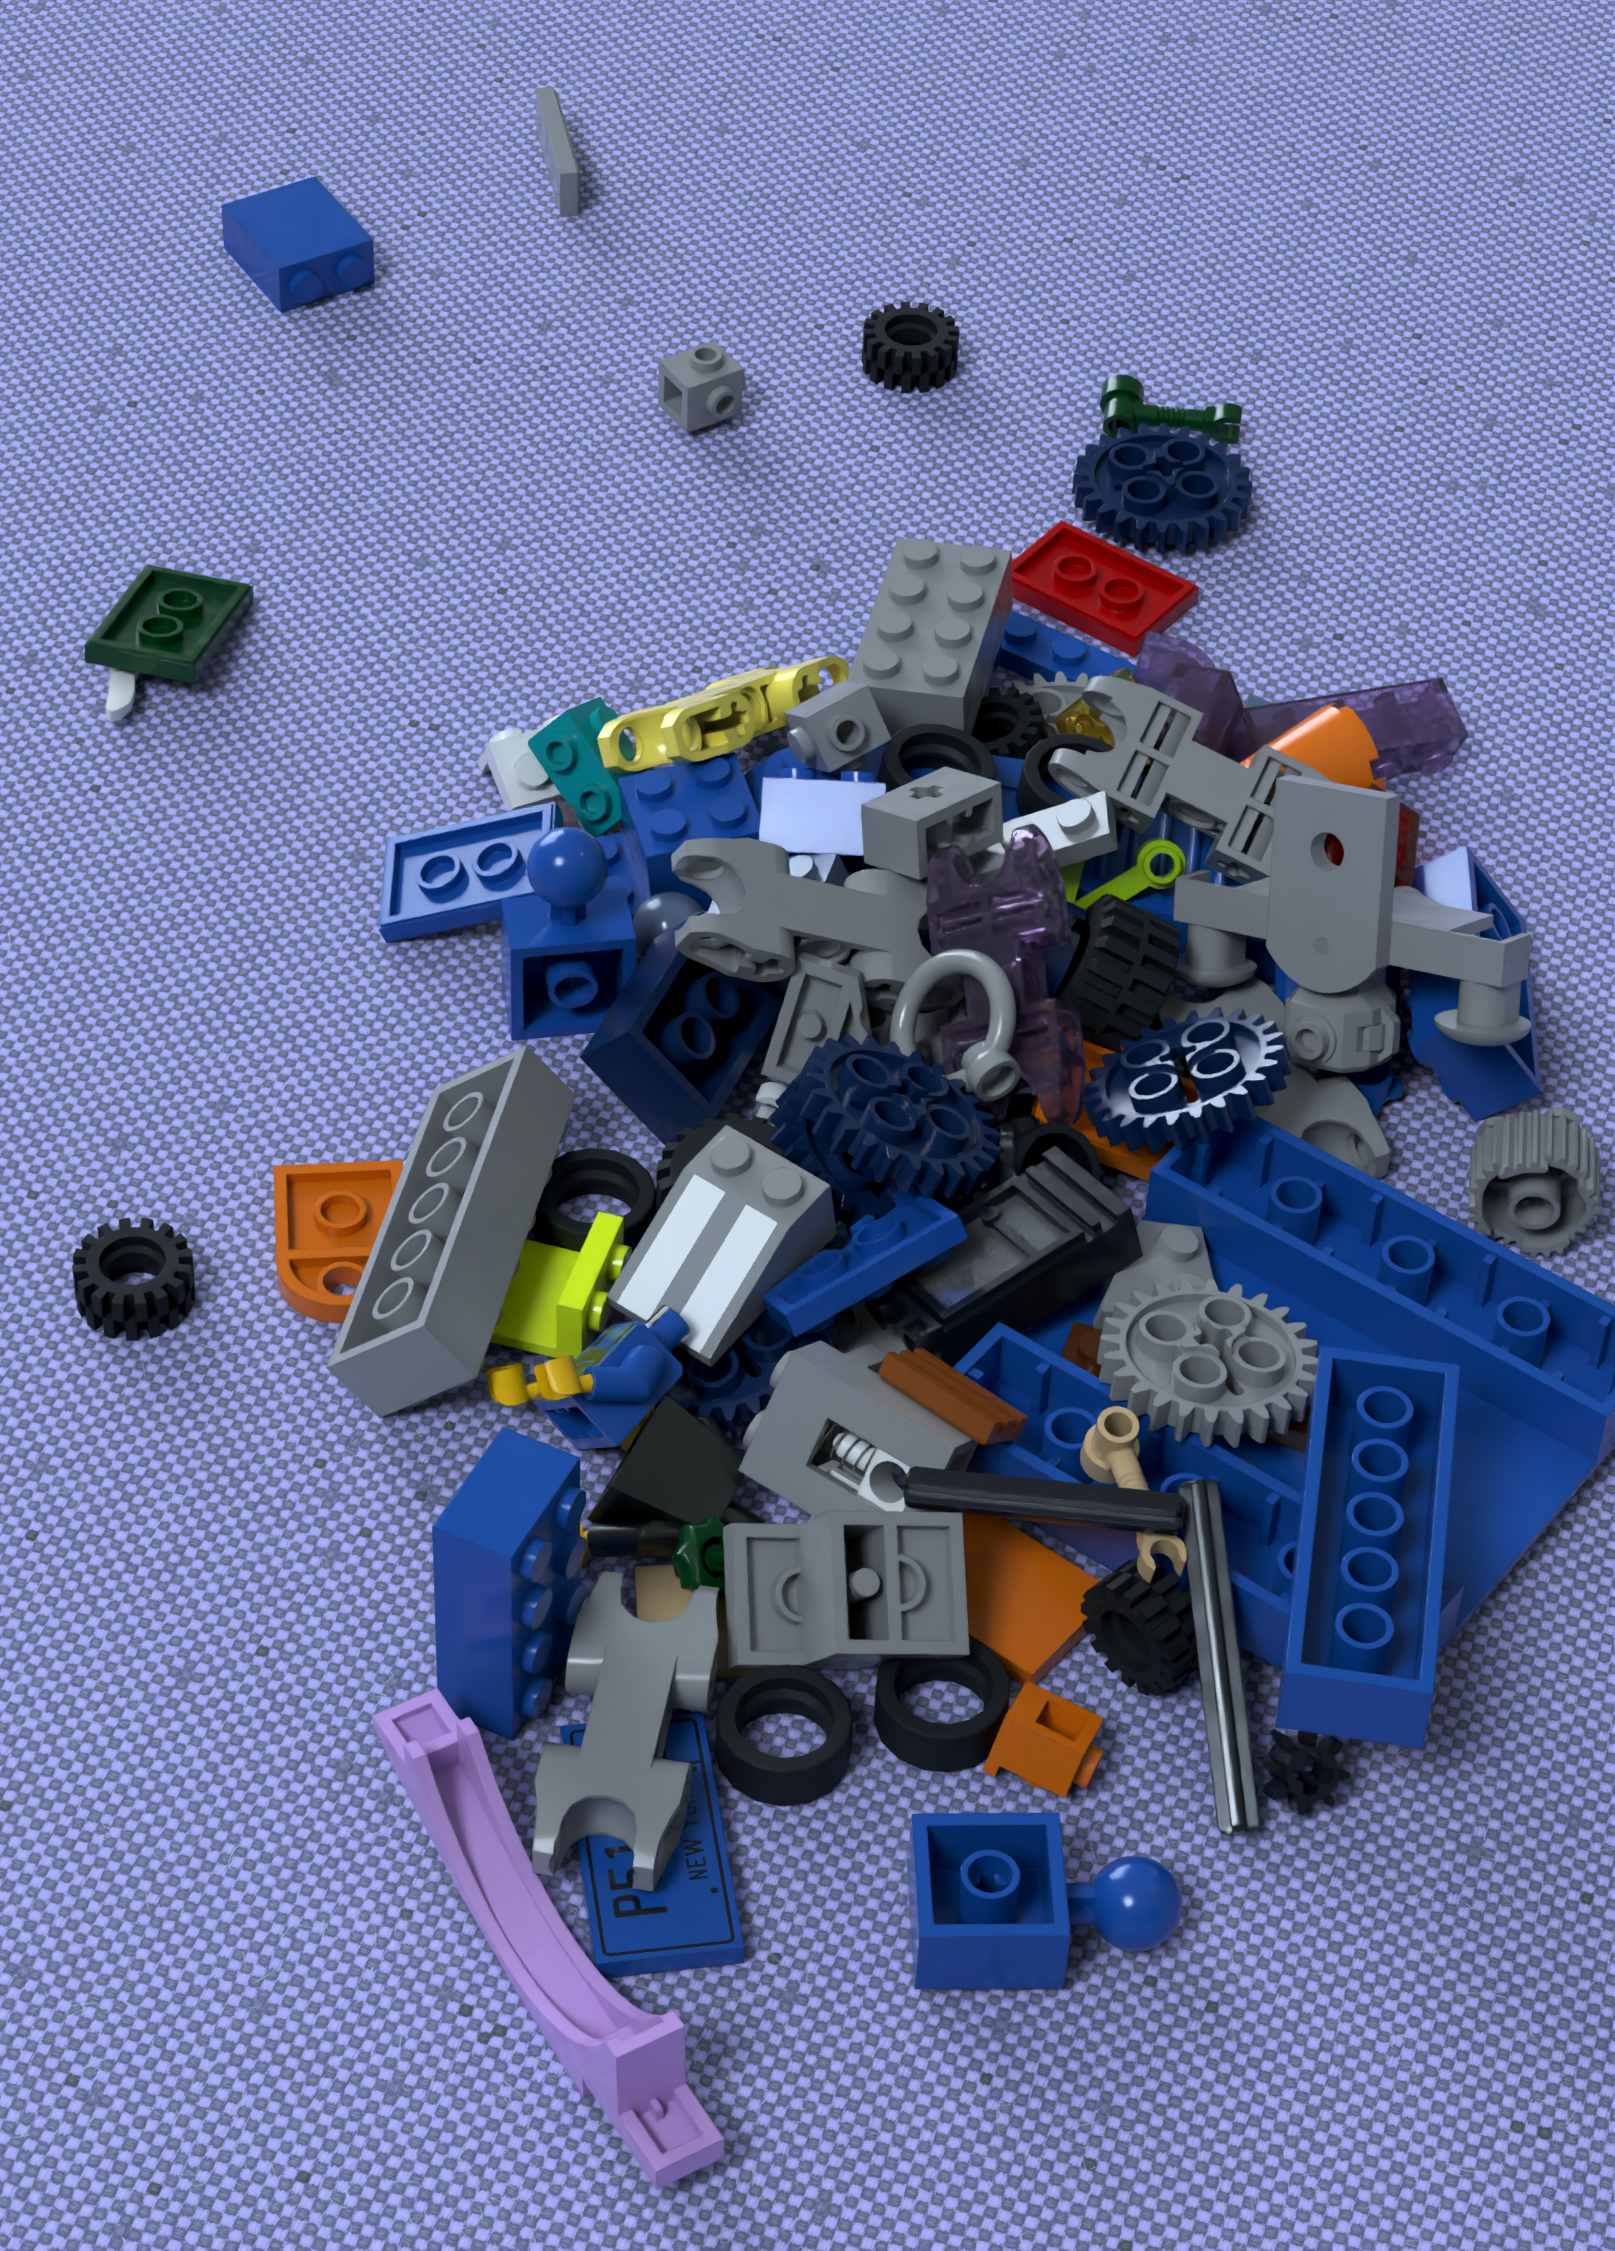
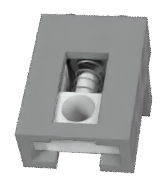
M820 1340L796 1350L788 1351L777 1363L770 1378V1386L775 1390L766 1409L755 1416L746 1430L743 1445L748 1449L738 1471L814 1517L829 1510L931 1512L929 1510L909 1508L905 1505L904 1490L897 1486L892 1476L893 1462L898 1464L906 1474L914 1466L946 1470L951 1468L956 1471H966L978 1442L881 1379L878 1372L886 1357V1351L871 1343L843 1354Z

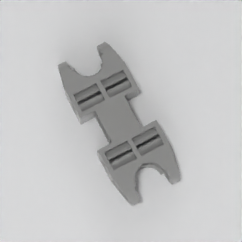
M1095 676L1090 678L1082 693V698L1088 706L1101 714L1099 720L1106 724L1113 734L1114 749L1108 752L1087 750L1084 755L1074 750L1059 748L1054 751L1048 764V771L1054 780L1077 799L1106 790L1114 805L1115 821L1140 834H1143L1149 827L1159 810L1215 838L1203 865L1243 885L1270 877L1276 778L1295 775L1332 782L1316 769L1266 744L1263 745L1251 760L1247 768L1192 740L1204 713L1152 687L1111 676ZM1171 711L1176 713L1175 717L1169 716ZM1164 726L1166 729L1157 748L1154 749V745ZM1281 766L1286 768L1285 772L1279 770ZM1140 775H1144L1135 792L1134 797L1131 798L1130 796L1136 786V783ZM1275 781V784H1274V786H1273V788H1272V790H1271V792H1270V795H1269V797H1268L1266 803L1264 804V802H1265V800H1266V797H1267V795H1268V793H1269V791H1270V789H1271V787H1272V784H1273V782ZM1122 807L1127 809L1126 813L1121 811ZM1251 830H1253L1252 833H1251V835H1250V838H1249V840H1248V842H1247V844H1246V846H1245V848H1244V851H1243V853H1242L1241 851H1242V849H1243V847H1244V845H1245V843H1246V840H1247V838H1248V836H1249ZM1231 863H1237V866L1233 867Z

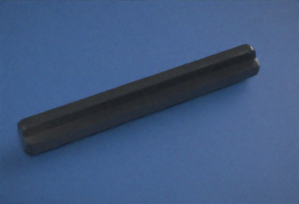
M917 1466L909 1469L904 1480V1503L909 1508L1171 1536L1180 1533L1185 1518L1184 1497L1179 1493Z

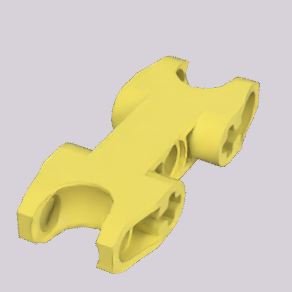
M833 655L781 668L769 666L753 669L714 682L703 691L670 703L642 708L607 722L597 738L604 768L615 774H624L670 762L686 764L702 761L743 747L756 736L788 725L784 712L821 693L818 687V683L822 682L819 675L820 669L826 668L833 679V686L847 680L850 672L848 661ZM623 729L629 730V734L633 735L636 741V745L633 746L636 756L634 760L629 762L625 760L619 749V736Z

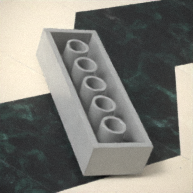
M527 1045L434 1088L326 1367L379 1418L407 1406L410 1408L416 1407L427 1398L455 1386L464 1387L474 1381L485 1366L486 1359L484 1356L494 1328L502 1318V1305L511 1280L518 1272L520 1254L528 1232L535 1224V1212L543 1189L552 1176L551 1167L560 1141L567 1133V1121L576 1099V1095Z

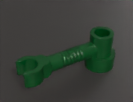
M1128 375L1112 376L1102 386L1100 408L1104 414L1103 431L1106 435L1117 439L1119 427H1123L1133 434L1135 425L1144 423L1149 427H1160L1162 423H1166L1169 429H1182L1184 426H1187L1190 431H1199L1202 434L1209 433L1210 437H1213L1220 443L1233 444L1239 441L1240 426L1235 425L1241 423L1242 407L1239 405L1223 403L1217 407L1208 406L1204 410H1185V408L1180 409L1177 407L1175 409L1168 406L1164 408V406L1143 404L1145 391L1142 383Z

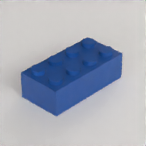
M1467 845L1402 874V886L1413 887L1425 897L1441 905L1494 915L1493 927L1472 934L1473 936L1501 941L1520 933L1527 934L1525 920ZM1530 960L1528 978L1521 981L1519 1016L1531 1022V1029L1525 1037L1516 1042L1493 1047L1473 1046L1452 1040L1441 1033L1435 1025L1434 1016L1436 1014L1458 1009L1460 979L1408 969L1409 986L1404 988L1405 999L1412 1015V1029L1407 1032L1408 1043L1417 1061L1422 1065L1428 1063L1436 1072L1441 1087L1451 1102L1459 1101L1476 1122L1542 1094Z
M504 1427L501 1428L432 1526L437 1688L459 1719L462 1720L470 1717L477 1727L514 1741L529 1717L538 1719L549 1702L554 1679L562 1667L566 1668L568 1653L577 1616L586 1594V1585L580 1582V1564L586 1550V1539L580 1536V1518L586 1504V1492L580 1489V1457Z

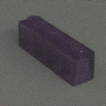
M1441 677L1242 708L1220 739V743L1226 757L1240 763L1261 749L1264 744L1267 745L1320 708L1337 703L1336 709L1344 706L1350 707L1365 724L1379 755V759L1369 762L1373 780L1384 777V782L1401 774L1420 771L1423 775H1431L1444 770L1453 762V756L1469 735Z

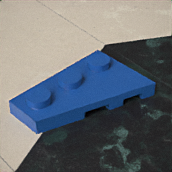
M910 1185L906 1193L898 1189L891 1195L896 1207L877 1220L873 1215L862 1217L849 1228L852 1239L844 1248L816 1253L761 1296L771 1319L795 1338L801 1334H813L827 1328L835 1321L837 1313L858 1301L876 1299L893 1287V1281L916 1268L931 1267L947 1258L951 1252L950 1248L968 1239L959 1215L936 1200L926 1198L919 1189Z

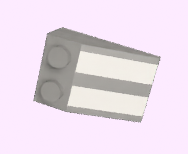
M725 1125L681 1172L607 1295L608 1305L643 1324L661 1305L672 1308L684 1319L691 1330V1333L677 1347L712 1367L765 1311L766 1306L761 1296L816 1253L820 1252L837 1234L830 1184L732 1127Z

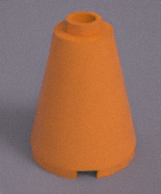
M1337 703L1324 706L1267 744L1316 769L1333 783L1385 792L1384 777L1373 780L1369 763L1379 759L1376 746L1365 724L1354 710L1348 706L1336 709ZM1259 750L1253 753L1245 760H1243L1242 762H1240L1239 764L1248 768L1251 763V760L1255 757ZM1281 766L1279 770L1285 772L1286 768ZM1274 781L1273 784H1272V787H1271V789H1270V791H1269V793H1268V795H1267V797H1266V800H1265L1264 804L1266 803V801H1267V799H1268V797H1269V795H1270V792H1271V790H1272V788H1273V786H1274V784H1275V781Z

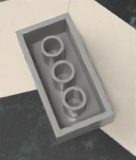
M897 539L847 678L849 681L868 685L891 737L902 728L917 724H943L963 730L971 735L1013 607L1012 551L992 549L982 545L965 546L938 543L927 539Z

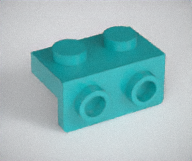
M601 697L566 710L528 741L529 748L585 831L594 837L602 836L622 820L617 778L655 770L653 767L636 772L615 774L604 768L597 738L603 726L619 716L613 709L606 706ZM623 729L619 736V749L625 760L629 762L634 760L636 753L633 749V744Z

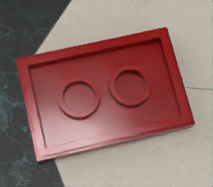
M1062 520L1012 561L1014 599L1134 658L1198 602L1199 586Z

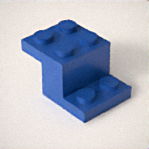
M735 752L714 756L702 761L678 764L617 778L623 831L595 838L603 847L608 861V874L602 890L626 889L632 921L640 905L651 896L661 892L671 891L686 894L696 900L704 911L709 910L712 901L708 893L681 881L672 872L671 855L685 840L700 838H751L759 840L760 815Z

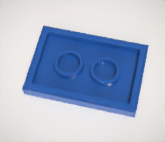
M556 801L387 838L378 927L385 942L390 943L501 919V899L537 896L527 876V859L532 846L543 834L552 829L563 827V814Z

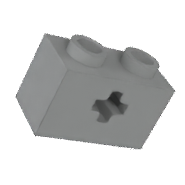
M945 766L861 804L864 863L921 880L1003 841L1001 782Z

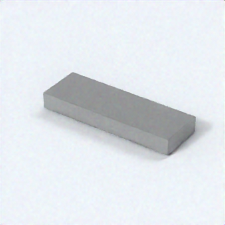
M554 87L536 88V133L560 217L578 216V212H580V170L558 94Z

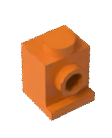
M1026 1680L1002 1722L982 1771L995 1777L1002 1767L1020 1776L1031 1786L1047 1789L1063 1798L1066 1797L1072 1784L1087 1789L1105 1751L1093 1745L1104 1718Z

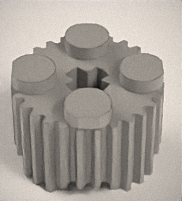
M1564 1107L1551 1108L1543 1115H1540L1538 1110H1533L1532 1115L1519 1111L1518 1117H1513L1511 1114L1505 1115V1118L1494 1116L1487 1118L1477 1129L1476 1144L1472 1145L1470 1155L1468 1211H1470V1222H1474V1230L1483 1231L1489 1236L1491 1234V1237L1494 1239L1501 1236L1505 1244L1514 1241L1521 1251L1529 1253L1531 1258H1536L1538 1253H1543L1545 1257H1550L1552 1251L1563 1254L1564 1248L1568 1246L1570 1240L1576 1239V1232L1584 1234L1586 1232V1224L1592 1225L1594 1223V1215L1600 1214L1599 1147H1595L1594 1137H1588V1130L1586 1128L1580 1129V1118L1576 1113Z

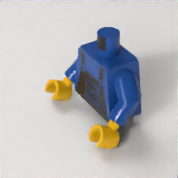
M661 1305L644 1324L640 1321L612 1325L575 1360L573 1355L534 1366L537 1381L526 1383L522 1363L488 1369L486 1377L490 1395L495 1401L506 1406L519 1405L533 1399L532 1402L577 1450L616 1447L683 1375L684 1368L682 1364L671 1353L691 1333V1330L677 1312L666 1305Z

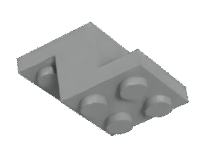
M829 1510L800 1524L731 1523L723 1527L728 1669H759L761 1667L792 1665L806 1669L861 1670L891 1658L959 1659L970 1655L962 1513Z

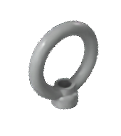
M971 949L947 950L924 962L904 984L892 1012L890 1041L896 1042L901 1053L909 1057L912 1052L917 1050L915 1043L917 1017L923 1002L931 990L942 980L953 975L966 974L976 978L984 987L990 1002V1025L986 1039L972 1045L964 1053L961 1060L963 1069L951 1074H942V1076L948 1080L962 1079L965 1084L961 1092L965 1095L974 1092L982 1101H994L1008 1094L1015 1087L1021 1076L1019 1064L1008 1053L1016 1026L1014 992L1006 973L989 956Z

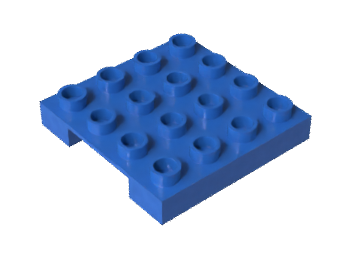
M1259 1116L1254 1120L1236 1119L1233 1121L1235 1131L1232 1133H1227L1220 1129L1212 1131L1208 1143L1204 1144L1198 1137L1188 1139L1187 1144L1182 1150H1177L1174 1145L1150 1170L1145 1215L1140 1220L1202 1227L1213 1279L1217 1284L1218 1291L1227 1293L1237 1283L1242 1285V1297L1248 1300L1262 1293L1267 1294L1265 1308L1268 1310L1287 1306L1290 1309L1287 1323L1305 1322L1307 1325L1305 1339L1317 1341L1316 1358L1319 1356L1320 1346L1460 1365L1437 1648L1438 1657L1615 1447V1305ZM1114 1275L1093 1287L1078 1299L1039 1321L1026 1336L998 1322L953 1367L1029 1417L1020 1438L984 1446L978 1443L966 1472L1118 1487L1117 1483L1105 1484L1089 1477L1081 1466L1080 1452L1088 1430L1096 1425L1100 1413L1106 1408L1113 1406L1127 1408L1128 1400L1111 1401L1109 1398L1110 1384L1100 1382L1098 1377L1061 1357L1074 1321L1093 1326V1320ZM1147 1413L1137 1416L1139 1421L1137 1439L1140 1446L1137 1459L1150 1491L1178 1493L1180 1484L1196 1479L1216 1480L1220 1485L1239 1645L1282 1670L1305 1452L1268 1442L1260 1444L1254 1439L1240 1436L1239 1446L1233 1448L1223 1435H1214L1210 1447H1204L1199 1433L1189 1432L1186 1438L1179 1442L1174 1437L1175 1427L1167 1424L1161 1429L1152 1432L1148 1430L1151 1416ZM1028 1521L1111 1571H1115L1130 1559L1133 1561L1140 1553L1136 1540L1137 1534L1133 1531ZM1181 1529L1180 1533L1176 1536L1183 1541V1533ZM1161 1553L1151 1555L1155 1562L1162 1565L1164 1577L1172 1572L1180 1579L1177 1588L1182 1593L1189 1589L1186 1563L1181 1576H1179L1174 1569L1172 1560L1168 1556Z

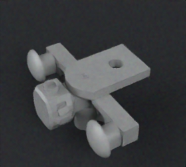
M1295 775L1276 778L1270 877L1235 888L1210 883L1211 871L1203 869L1175 878L1173 920L1188 923L1186 953H1179L1174 978L1190 985L1208 988L1229 987L1240 984L1251 978L1257 969V964L1254 961L1245 958L1246 937L1252 936L1266 939V948L1274 961L1289 978L1300 985L1285 1000L1284 1033L1285 1037H1287L1290 1061L1293 1063L1338 1073L1359 1072L1384 1064L1392 1058V1055L1399 1052L1401 1020L1399 1015L1396 1014L1397 994L1385 984L1386 967L1389 965L1460 979L1458 1009L1443 1011L1434 1016L1436 1027L1441 1033L1452 1040L1473 1046H1502L1522 1039L1529 1033L1532 1026L1528 1019L1519 1016L1521 981L1528 978L1531 934L1520 933L1501 941L1473 936L1472 934L1492 928L1494 915L1441 905L1425 897L1413 887L1398 886L1394 888L1401 797L1399 794ZM1328 833L1335 835L1343 846L1344 857L1340 866L1333 864L1325 854L1324 842Z

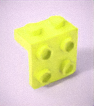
M598 1211L580 1252L526 1239L518 1260L520 1263L518 1272L511 1280L502 1305V1318L494 1328L490 1342L553 1358L573 1355L575 1360L592 1343L596 1332H602L605 1328L611 1308L608 1305L607 1295L632 1255V1248L623 1245L624 1217Z

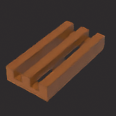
M915 1348L914 1352L902 1350L900 1354L896 1352L887 1353L878 1372L881 1379L983 1446L1020 1438L1029 1419L1028 1416L924 1348Z

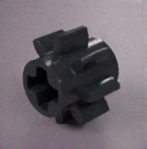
M1276 1729L1270 1731L1275 1744L1270 1749L1268 1756L1262 1755L1255 1758V1763L1267 1769L1272 1778L1262 1789L1264 1795L1272 1800H1277L1289 1792L1287 1801L1289 1809L1298 1815L1305 1814L1308 1801L1320 1800L1326 1805L1333 1807L1335 1801L1331 1792L1336 1787L1338 1780L1350 1779L1351 1773L1338 1766L1334 1758L1341 1751L1344 1744L1333 1736L1325 1737L1317 1743V1733L1298 1731L1297 1735L1286 1736ZM1308 1758L1313 1760L1311 1771L1300 1772L1298 1778L1292 1776L1294 1764H1305Z

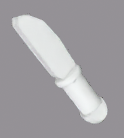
M110 667V683L106 702V719L108 721L121 720L131 711L135 700V681L138 678V672Z

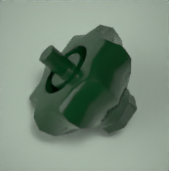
M713 1515L708 1516L698 1524L684 1525L680 1529L678 1545L671 1559L675 1577L680 1579L682 1589L694 1593V1590L698 1589L699 1585L719 1588L720 1599L725 1595L723 1527L725 1525Z

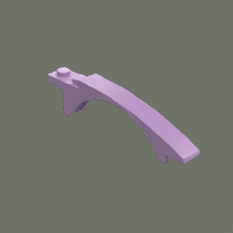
M438 1688L372 1715L373 1726L456 1888L523 2004L582 2097L593 2094L656 2190L724 2158V2137L686 2084L684 2024L674 2010L663 2015H654L631 2004L602 1976L579 1946L549 1898L538 1875L533 1873L532 1863L521 1843L499 1791L480 1731L471 1718L467 1717L459 1720Z

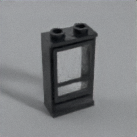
M1054 1146L1042 1153L1044 1159L1042 1163L1035 1167L1033 1165L1028 1167L1021 1176L1018 1177L1016 1175L956 1212L959 1215L968 1239L950 1248L951 1252L947 1258L931 1267L916 1268L893 1281L894 1285L887 1293L876 1299L864 1301L866 1308L879 1327L883 1330L890 1327L901 1336L908 1350L914 1352L915 1348H924L943 1362L954 1367L998 1322L1003 1323L1018 1333H1022L1141 1258L1143 1252L1132 1209L1062 1150Z

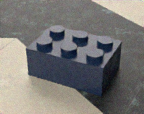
M701 912V913H699V914H697V915H695V916H700V915L705 914V913H704V912ZM686 921L654 938L580 1056L581 1060L664 1145L677 1140V1133L686 1127L696 1130L699 1128V1121L711 1117L715 1120L784 1001V997L770 982H756L727 976L683 955L675 948V931L679 930ZM702 937L699 939H710L711 937Z

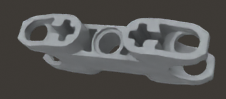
M700 838L685 840L671 855L672 872L681 881L707 892L717 904L720 913L689 916L686 923L679 930L675 931V948L688 958L707 965L727 976L756 982H773L785 979L796 969L795 963L802 951L861 971L867 1006L893 1011L898 995L906 981L918 967L932 957L922 946L919 936L930 937L935 934H945L955 921L961 920L960 903L953 896L918 879L883 869H866L855 872L846 878L844 887L790 875V861L787 850L779 845L756 839ZM699 860H715V861H713V862H708V861H699ZM702 937H711L710 939H699ZM958 974L942 980L928 994L920 1010L952 1008L967 994L966 978Z
M1254 975L1237 985L1220 988L1206 987L1210 995V1002L1197 1004L1182 1001L1168 992L1161 1009L1150 1026L1154 1031L1163 1028L1165 1018L1168 1017L1174 1019L1176 1023L1184 1022L1188 1014L1195 1010L1199 1018H1206L1218 1007H1221L1224 1017H1227L1239 1008H1244L1247 1018L1260 1012L1263 1014L1265 1023L1274 1020L1278 1031L1283 1033L1287 1045V1037H1285L1284 1033L1285 1005L1266 983ZM1186 1056L1176 1058L1175 1063L1179 1076L1193 1081ZM1289 1060L1292 1074L1284 1076L1287 1085L1286 1089L1272 1092L1275 1101L1273 1105L1254 1106L1256 1115L1376 1179L1387 1175L1391 1151L1363 1094L1345 1075L1337 1074L1316 1082L1302 1064L1293 1063Z
M604 1571L588 1601L577 1616L565 1675L566 1692L594 1697L581 1746L548 1741L544 1745L535 1777L536 1824L532 1848L533 1873L554 1876L555 1872L560 1869L562 1860L573 1843L587 1836L609 1835L624 1841L634 1853L632 1888L653 1892L671 1855L680 1843L692 1780L691 1763L662 1759L674 1708L701 1713H709L718 1679L719 1633L717 1621L719 1614V1588L699 1585L698 1589L694 1590L692 1600L683 1614L669 1621L647 1622L632 1616L623 1606L624 1594L622 1587L624 1574Z

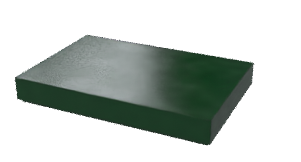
M146 565L85 643V662L195 684L253 605V586Z

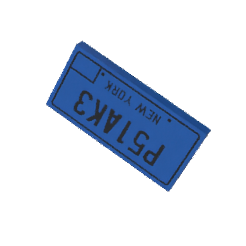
M701 1712L672 1715L662 1759L691 1763L692 1780L680 1843L671 1855L654 1891L632 1888L634 1853L624 1841L609 1835H594L575 1842L593 1963L604 1978L744 1963L745 1947L705 1721ZM587 1723L560 1726V1743L581 1746Z

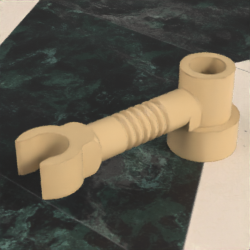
M1113 1406L1103 1410L1098 1417L1096 1425L1091 1427L1085 1436L1080 1452V1463L1086 1474L1098 1482L1105 1484L1117 1483L1118 1487L1150 1490L1137 1459L1140 1450L1137 1439L1139 1421L1132 1411L1120 1406ZM1136 1532L1137 1546L1140 1552L1137 1559V1569L1145 1581L1148 1583L1152 1581L1156 1566L1151 1555L1156 1553L1168 1556L1173 1562L1176 1573L1181 1576L1187 1560V1549L1179 1537L1176 1535Z

